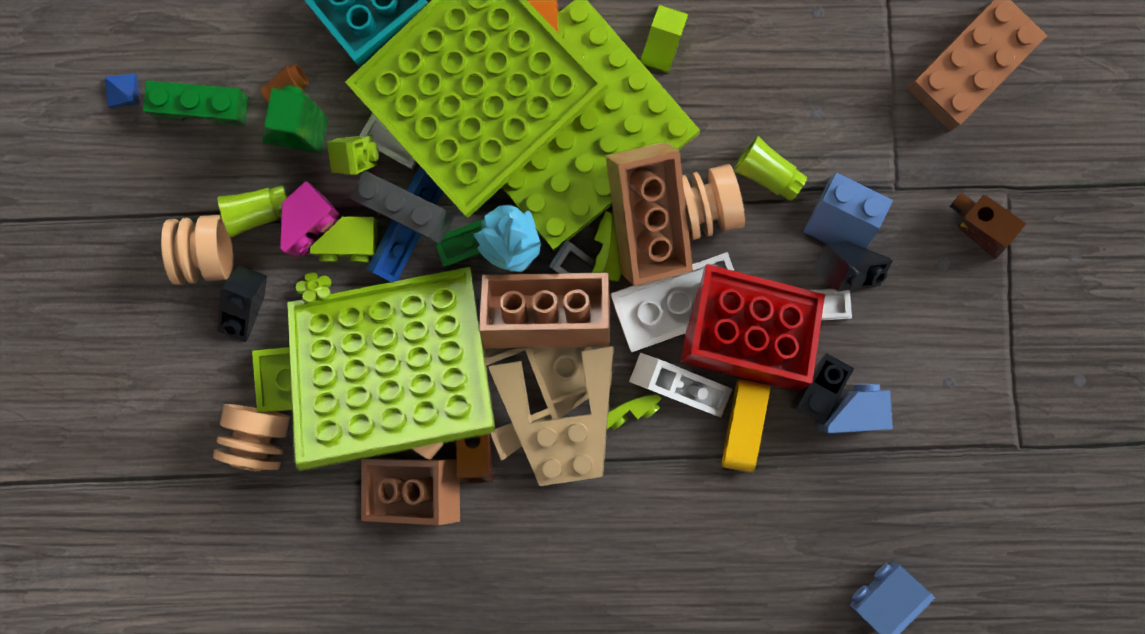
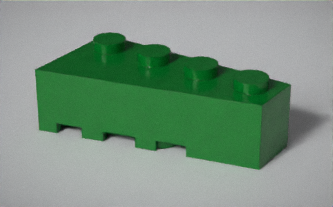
M283 85L282 90L272 88L262 143L322 154L329 118L321 111L320 107L315 105L314 101L309 99L308 95L302 94L303 89L289 85Z

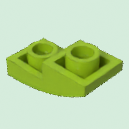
M605 211L594 239L602 243L603 246L596 257V264L592 273H608L609 280L618 282L621 276L614 215L612 212Z
M658 394L644 395L614 407L608 414L607 429L612 427L613 430H616L628 419L625 414L629 410L637 419L642 416L648 419L660 408L657 403L662 398Z

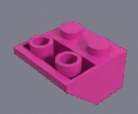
M307 181L282 203L280 248L285 253L297 258L300 255L305 257L310 254V247L342 217L341 213L327 198Z

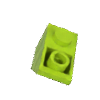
M373 135L336 138L327 142L331 173L353 175L377 166L379 149L377 143L373 141Z
M341 217L310 247V254L319 256V261L338 262V257H350V262L368 263L369 257H373L378 248V220L374 217Z

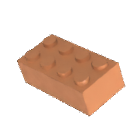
M993 0L906 89L949 131H952L960 126L1048 35L1011 0Z
M663 142L606 155L621 274L633 286H638L693 272L680 151Z
M608 273L482 275L479 331L483 347L610 346V288Z

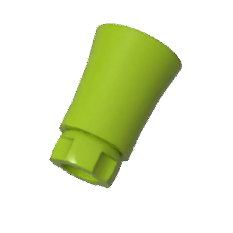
M758 135L745 149L733 169L735 173L749 178L774 194H780L791 201L798 195L807 180V177L799 172L795 165L770 148Z
M277 186L271 189L267 187L236 195L218 196L220 213L229 237L233 238L247 230L277 221L278 217H282V203L288 198L284 186Z

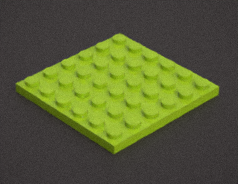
M431 0L345 81L468 218L609 88L603 79L527 0Z
M574 0L558 13V30L562 38L603 79L609 88L502 186L503 190L523 214L527 211L531 213L536 230L554 251L558 250L566 240L569 241L612 206L606 155L663 142L680 151L700 134V129L588 0Z
M470 267L333 293L326 300H320L316 297V301L313 303H306L303 299L287 302L295 464L299 470L495 432L483 344L479 331L480 324L473 276Z

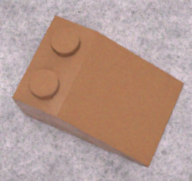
M361 459V521L444 525L460 522V481L457 479V459Z

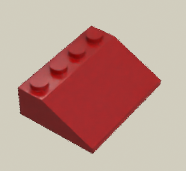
M706 264L685 333L681 363L800 391L811 385L813 381L825 294Z

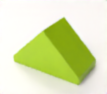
M659 5L641 57V63L644 66L669 73L688 14Z

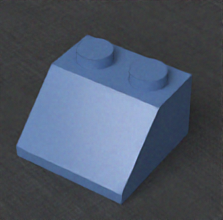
M835 173L829 178L803 233L825 244L849 242L866 249L880 229L893 200L839 173Z
M880 384L854 385V391H845L836 401L825 424L817 423V430L826 433L893 429L890 390H880Z
M892 561L890 564L885 563L875 572V579L868 586L864 585L852 596L854 601L850 606L878 634H900L935 597L904 568Z

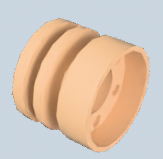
M730 164L710 168L708 170V184L703 183L698 172L692 173V188L687 177L682 175L688 230L691 240L700 239L699 224L702 225L707 237L712 236L713 221L717 220L723 233L745 227L742 197L735 173Z
M221 214L200 216L197 219L196 227L190 218H182L180 222L177 219H168L164 222L161 238L162 257L167 276L172 284H185L186 281L188 283H197L200 273L205 281L208 282L229 279L233 272L232 239L227 233Z
M224 404L220 425L233 430L232 436L217 437V443L230 448L214 449L213 458L225 462L232 467L244 470H279L281 461L269 457L268 454L280 455L283 454L284 449L270 442L271 438L287 436L290 416L274 411L257 413V408Z

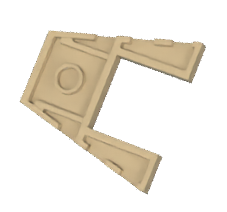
M483 347L486 366L526 351L548 407L530 415L531 422L562 418L589 398L581 351L591 350V347ZM513 423L496 428L495 432L491 433L501 460H504L522 447Z
M614 346L581 351L591 409L590 414L531 422L522 362L516 361L488 366L539 486L603 476Z

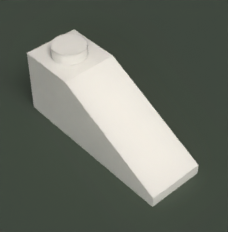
M640 353L629 380L633 384L718 417H722L732 391L727 386L643 353Z

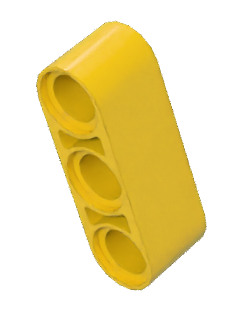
M744 379L737 380L723 450L722 468L754 473L769 399V384Z

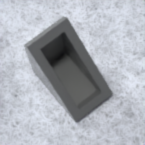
M566 240L550 264L549 270L556 274L592 273L596 263L592 258Z

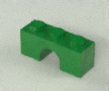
M146 80L143 112L153 118L185 121V118H199L212 121L215 124L246 126L248 95L239 88Z

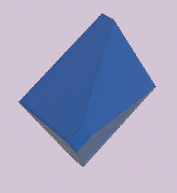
M137 74L105 77L108 108L140 105Z

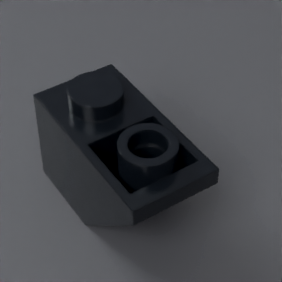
M849 242L831 243L825 245L814 271L836 291L880 286L885 281L893 261L887 256Z
M240 265L236 267L222 287L218 332L244 342L248 340L265 297L266 275Z
M825 353L814 368L812 384L799 391L791 408L818 423L825 424L854 368Z

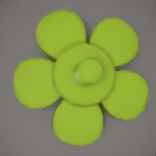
M314 272L305 275V281H299L296 284V292L303 294L302 298L306 303L315 302L316 297L320 300H326L330 297L328 287L332 284L331 279L325 275L318 278V275Z

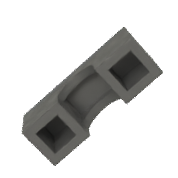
M363 171L350 196V199L388 219L390 218L440 245L455 218L443 208L367 171Z

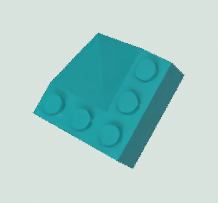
M304 0L359 68L428 4L427 0Z

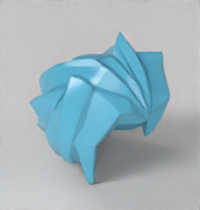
M498 206L492 212L485 215V219L481 221L482 230L473 234L480 244L478 250L483 257L501 269L522 272L539 255L541 243L532 215L529 211L523 214L515 206Z

